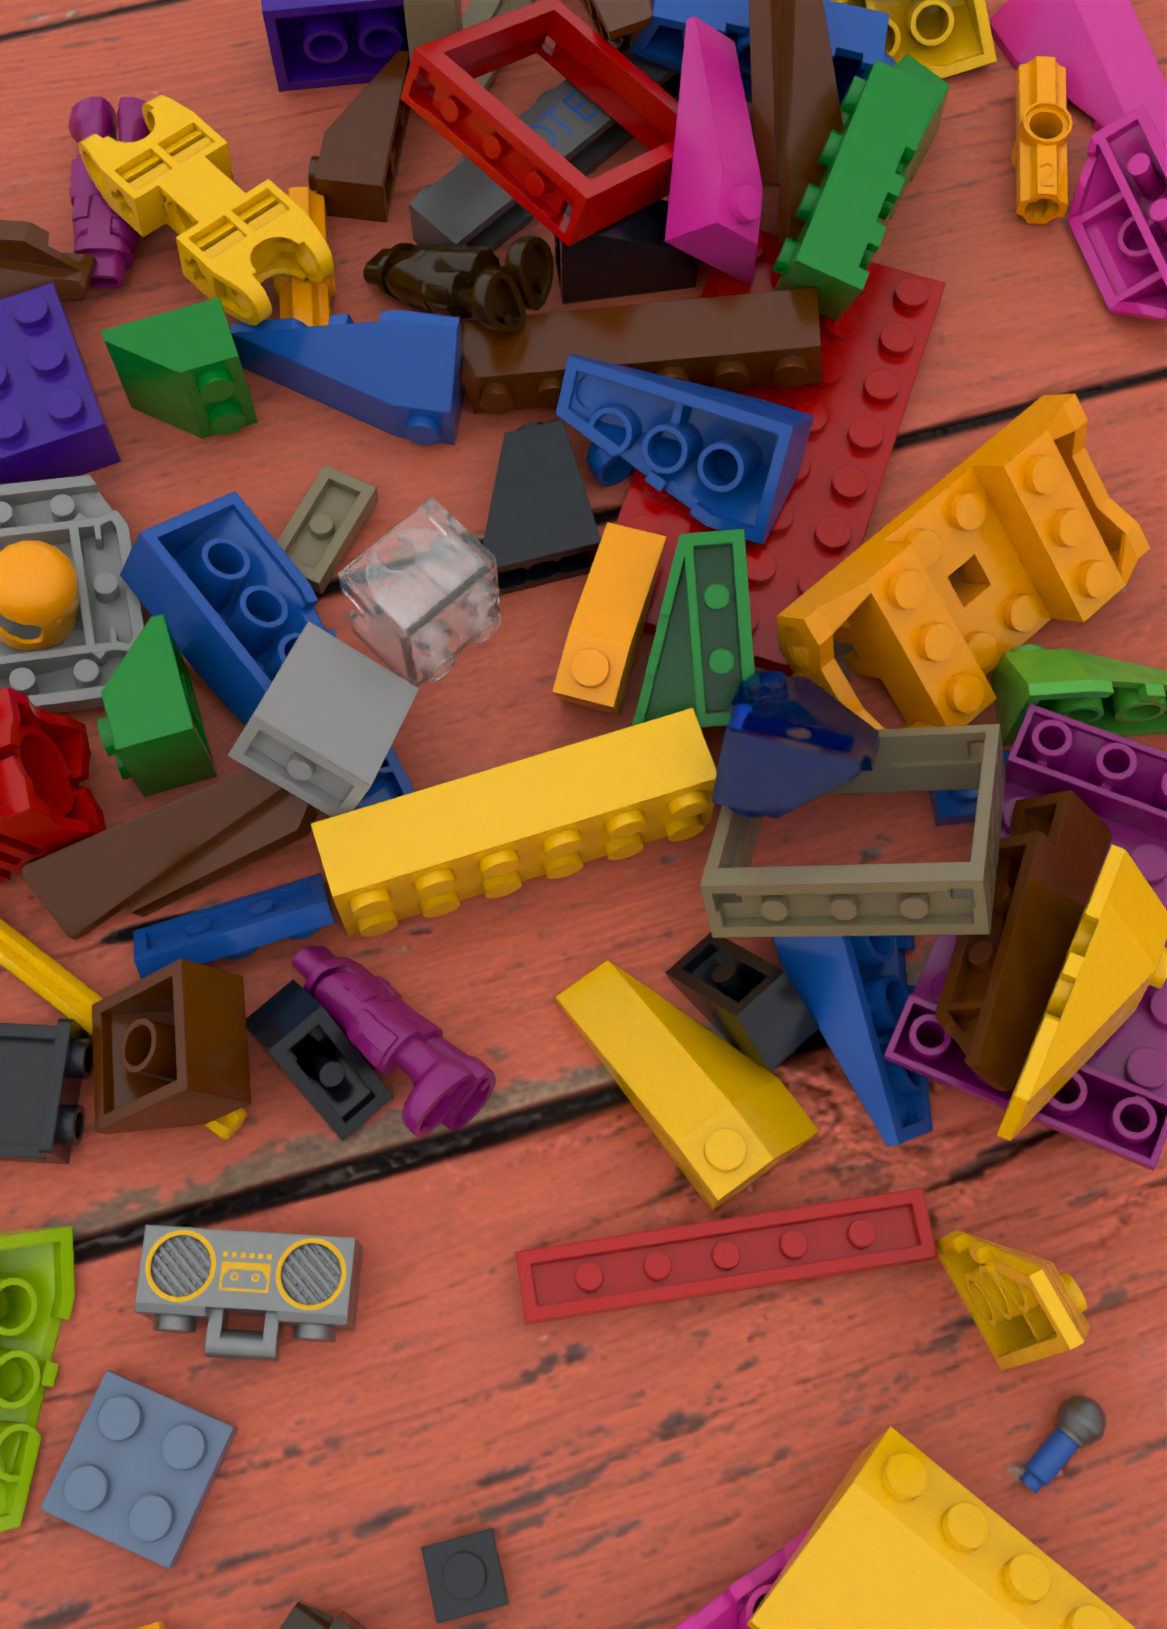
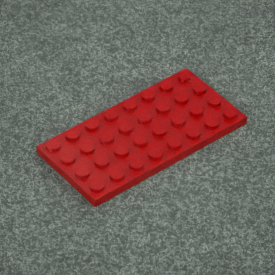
M759 231L753 281L743 283L712 267L701 298L774 291L781 274L772 271L773 264L782 244H778V236ZM869 262L866 271L870 273L863 291L837 321H833L819 314L823 383L804 384L797 388L769 387L747 389L738 392V394L759 398L814 416L799 474L765 543L758 544L745 539L755 667L792 678L794 672L785 659V654L779 645L777 615L862 545L941 301L945 282ZM636 469L616 524L667 537L643 628L644 633L655 636L679 534L720 530L702 524L689 514L691 509L665 490L659 492L645 481L646 476Z

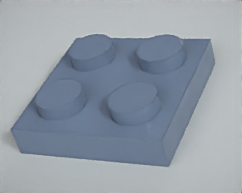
M107 1370L40 1510L168 1569L175 1568L238 1428Z

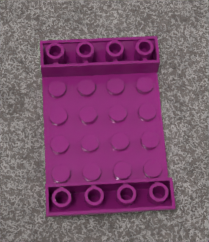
M1030 704L1005 766L1006 782L1000 838L1011 835L1013 810L1016 800L1072 790L1112 832V840L1103 863L1112 844L1126 849L1167 910V753ZM937 935L912 995L909 994L883 1059L1006 1110L1017 1080L1011 1091L996 1090L964 1061L966 1055L958 1043L944 1031L935 1017L958 936ZM1167 978L1161 989L1148 985L1136 1011L1031 1121L1153 1171L1156 1168L1167 1138Z

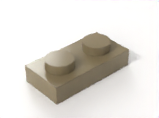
M325 464L277 540L278 545L310 583L313 591L319 594H323L379 500L377 487Z

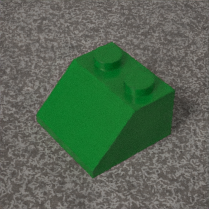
M219 297L101 330L131 408L202 439L217 434H232L244 426L258 423L239 355Z
M164 615L150 617L101 691L107 716L97 718L98 730L107 755H114L123 780L132 777L144 797L217 776L188 666Z

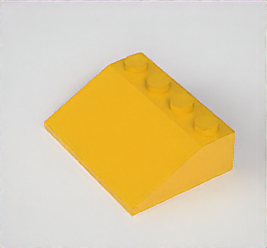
M891 1426L860 1453L746 1624L751 1629H1135L1132 1624Z

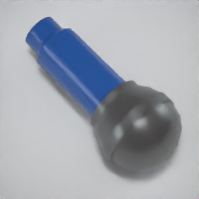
M1074 1395L1065 1401L1063 1400L1059 1405L1056 1422L1054 1423L1056 1428L1025 1465L1026 1471L1019 1478L1035 1494L1043 1486H1048L1078 1448L1083 1449L1085 1446L1091 1445L1098 1440L1100 1441L1104 1436L1106 1415L1095 1400L1084 1395Z

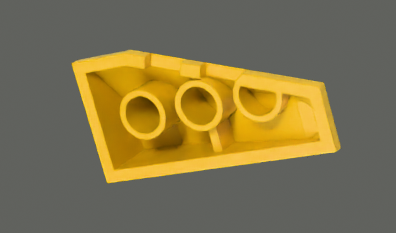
M830 0L889 13L885 52L896 63L909 54L938 77L946 78L997 62L985 0Z
M1113 844L1109 849L1083 910L998 1130L997 1136L1011 1141L1136 1011L1148 985L1161 989L1167 978V947L1164 946L1167 939V910L1126 849Z
M609 960L555 996L556 1002L712 1213L819 1134L818 1128L777 1076Z
M954 1230L935 1242L938 1258L1001 1371L1072 1350L1085 1342L1090 1329V1325L1082 1313L1087 1310L1086 1300L1075 1280L1066 1272L1060 1274L1053 1261L959 1230Z

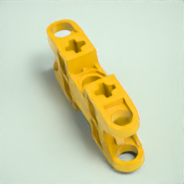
M158 95L143 104L142 114L151 133L141 140L121 142L109 136L102 138L98 134H92L79 142V151L86 170L107 204L142 237L147 236L164 224L169 225L179 235L176 237L183 275L210 300L219 297L223 310L241 322L256 326L272 315L270 300L261 286L265 279L274 275L287 274L295 276L302 281L308 278L312 282L319 284L334 274L335 267L330 249L321 232L307 213L269 179L247 193L233 182L228 142L193 111L164 95Z

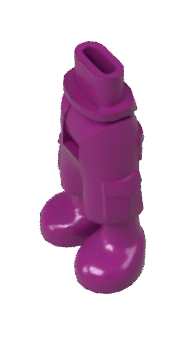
M103 97L83 99L77 102L71 109L68 123L71 137L77 143L92 134H98L102 138L109 136L117 140L119 129L118 141L135 142L141 140L151 133L142 114V106L147 101L135 97H121L116 115L113 106ZM78 154L76 159H72L69 188L71 204L74 207L72 213L75 242L73 253L85 254L87 252L94 256L97 261L90 288H120L124 285L125 271L133 267L134 253L138 246L140 234L107 204L91 180L81 154Z
M307 946L294 956L292 966L307 979L304 990L323 1006L352 1045H356L369 1062L385 1076L393 1074L398 1067L409 1075L414 1088L404 1103L402 1119L404 1125L416 1137H423L429 1134L440 1123L451 1131L458 1130L472 1120L484 1107L495 1087L496 1078L494 1072L477 1057L466 1054L448 1040L442 1038V1029L402 1000V996L387 980L381 976L373 975L363 965L348 957H336L325 946Z

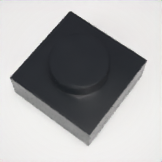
M493 1528L421 1547L437 1624L509 1604Z

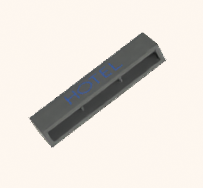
M632 34L629 50L621 53L678 101L681 74L630 53L634 34ZM567 79L556 88L542 93L535 104L518 117L585 176H588L634 138L633 135ZM465 155L457 162L455 168L435 184L427 185L421 189L414 200L409 203L413 240L416 243L446 246L460 244L484 246L494 252L535 219L530 212Z

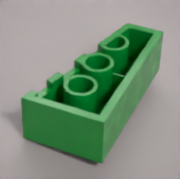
M875 60L864 79L858 76L853 77L839 109L849 114L841 133L833 129L831 130L817 161V164L826 167L819 186L811 183L808 184L794 217L802 220L803 224L796 240L789 237L785 238L773 264L772 271L781 274L774 291L817 287L819 314L833 321H837L863 291L870 273L866 271V268L874 252L876 253L887 229L886 226L879 224L880 219L886 220L901 193L906 180V175L901 173L903 165L908 166L918 149L939 95V88L879 60Z

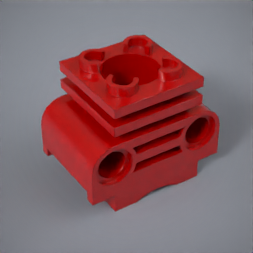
M8 686L0 689V884L11 880L10 872L22 875L20 868L23 865L106 830L103 811L96 802L92 790L86 787L80 788L79 782L89 778L91 751L85 724L67 715L42 710L35 706L28 696Z

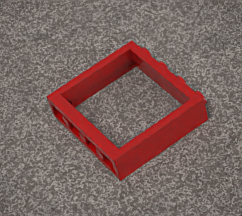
M539 0L414 49L400 99L568 247L669 195L678 101L561 1ZM546 36L556 43L554 49L545 42ZM537 53L650 151L589 180L481 86L475 78ZM568 204L572 207L569 216L565 214Z

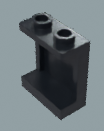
M60 1018L57 1026L0 1023L1 1161L69 1164L71 1147L80 1144L84 1132L85 1113L83 1106L78 1105L81 1081L82 1079H89L93 1070V1040L88 1039L89 1034L74 1019Z

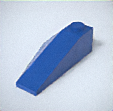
M391 310L381 311L379 321L353 323L354 321L349 314L330 315L328 325L308 327L304 322L295 318L263 320L256 326L247 325L243 322L231 324L230 331L242 368L393 436L406 438L421 445H433L436 443L455 445L465 395V387L462 381L463 346L460 317Z
M575 354L568 355L556 410L557 416L611 456L618 455L646 476L645 481L659 492L665 490L691 509L689 514L705 526L720 531L744 529L745 539L758 544L765 543L799 474L814 419L813 415L759 398Z
M914 935L771 937L776 945L780 963L819 1026L820 1032L887 1147L899 1145L933 1131L928 1077L883 1059L909 994L912 995L916 987L907 984L904 953L915 950Z

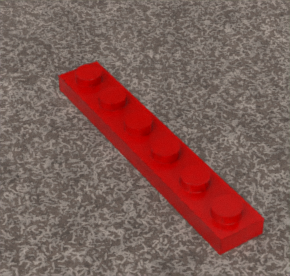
M923 1188L515 1252L526 1325L924 1262L938 1257Z

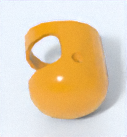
M22 540L7 545L0 551V614L4 618L22 625L40 627L41 635L35 639H22L9 634L0 626V641L8 647L22 651L44 650L61 643L72 633L78 621V575L71 560L56 546L40 540Z

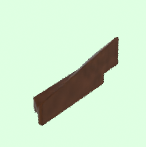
M248 769L27 863L20 869L25 881L68 937L77 940L127 905L131 913L145 917L308 836L312 829L311 823L315 822L318 813L309 803L253 770Z

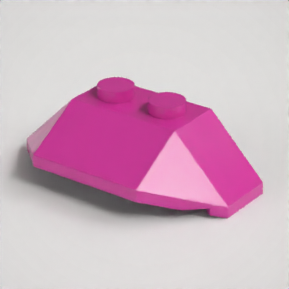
M1141 104L1091 135L1086 152L1088 158L1079 177L1067 221L1112 315L1167 321V146L1145 105Z

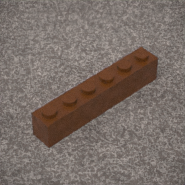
M817 287L530 314L526 315L525 324L518 331L513 332L494 331L483 326L478 320L464 321L462 381L474 414H503L511 410L544 407L557 409L568 355L571 354L734 393L747 389L769 387L797 388L804 384L823 383Z

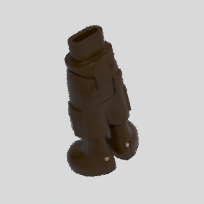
M522 236L512 242L506 255L505 266H500L499 258L496 257L490 248L484 246L399 243L391 249L384 248L379 251L365 265L363 276L368 284L378 285L379 290L383 294L400 299L410 307L462 319L475 316L488 329L500 332L518 331L525 324V309L538 311L545 304L552 286L554 262L550 246L545 240L535 236Z

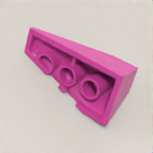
M1008 0L989 19L992 38L1016 70L1019 65L1032 61L1036 56L1055 57L1056 62L1060 66L1066 67V104L1071 101L1093 118L1092 128L1098 132L1136 107L1144 104L1167 146V83L1130 0Z
M693 16L686 20L665 242L743 283H748L754 280L763 186L736 46L733 40L696 16Z

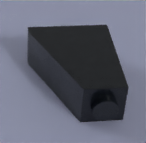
M658 200L569 247L554 235V259L562 304L696 287L698 263L705 262L665 242L669 202L665 200ZM569 204L565 212V214L568 216L570 215V212L572 210V207Z
M563 419L548 423L530 422L517 430L504 433L480 556L482 589L485 599L589 574L601 538Z

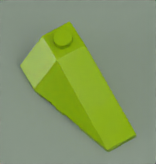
M72 1226L0 1231V1532L21 1526L41 1442V1435L36 1430L46 1386L54 1387L59 1363L52 1362L61 1322L62 1320H70L73 1308L75 1279Z

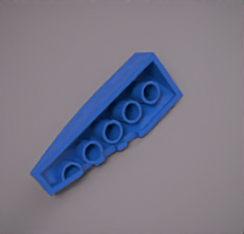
M236 491L139 532L120 573V576L153 617L161 614L164 615L183 656L245 725L251 718L308 621L337 638L333 629L326 630L314 608L318 599L310 583ZM392 745L371 787L354 810L415 792Z

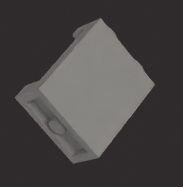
M308 621L227 756L331 817L353 811L371 787L419 688Z

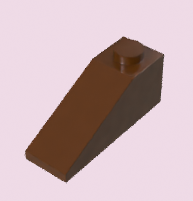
M397 51L324 133L320 155L311 157L308 172L309 188L311 191H317V194L324 195L327 216L387 223L410 113V107L400 99L410 66L409 51Z

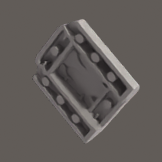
M90 475L1 484L0 551L7 545L22 540H40L56 546L71 560L77 572L79 611L78 621L72 633L61 643L44 650L22 651L8 647L0 641V689L8 686L28 696L30 701L38 708L55 714L105 707L101 691L144 628L140 600L120 576L132 549L128 524L117 510L113 511L98 492L97 484ZM0 614V626L9 634L22 639H35L41 635L40 627L22 625L8 620Z

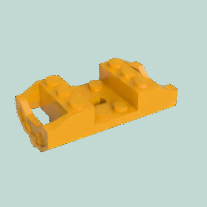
M1076 394L1041 396L777 615L779 645L785 654V659L794 672L792 675L793 683L802 696L812 702L814 707L820 712L831 732L885 729L863 708L836 662L833 639L838 643L853 645L855 650L852 649L844 658L854 674L880 678L906 721L901 728L967 725L997 699L985 676L996 668L1003 652H1009L1013 648L1021 646L1051 619L1084 623L1126 586L1138 559L1150 549V546L1139 523L1109 497L1085 448L1088 419ZM955 570H959L953 576L948 578V576L951 575Z

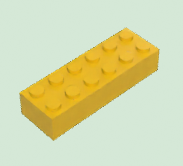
M690 708L311 823V827L332 898L347 935L350 936L360 932V935L363 937H372L393 930L398 925V920L420 913L427 918L448 914L460 906V901L481 894H485L486 898H499L509 895L520 889L523 881L546 875L548 879H560L570 876L581 870L584 862L607 856L609 860H621L639 853L644 848V844L668 837L669 841L677 842L694 837L704 830V825L711 823L719 775L694 709Z

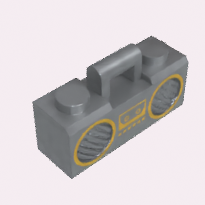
M146 1225L135 1297V1312L148 1318H154L153 1330L161 1332L193 1334L196 1333L197 1321L208 1322L205 1341L206 1357L277 1362L280 1353L283 1325L294 1327L293 1339L311 1342H335L337 1330L355 1331L363 1246L356 1238ZM228 1314L265 1316L264 1331L227 1329Z

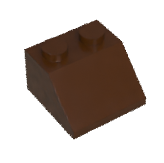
M181 958L92 1004L95 1132L114 1134L204 1125L251 1104L243 976Z

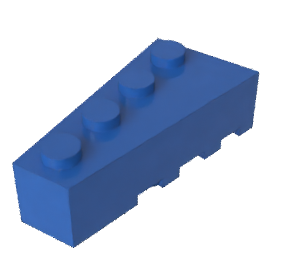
M650 0L653 13L652 20L647 28L634 33L630 53L681 74L686 20L696 16L735 42L745 98L747 102L752 103L749 0ZM823 0L841 106L853 77L858 76L864 79L875 60L883 62L889 13Z

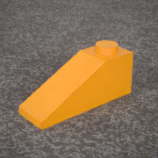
M607 522L568 631L552 692L561 701L620 716L667 542L666 536Z

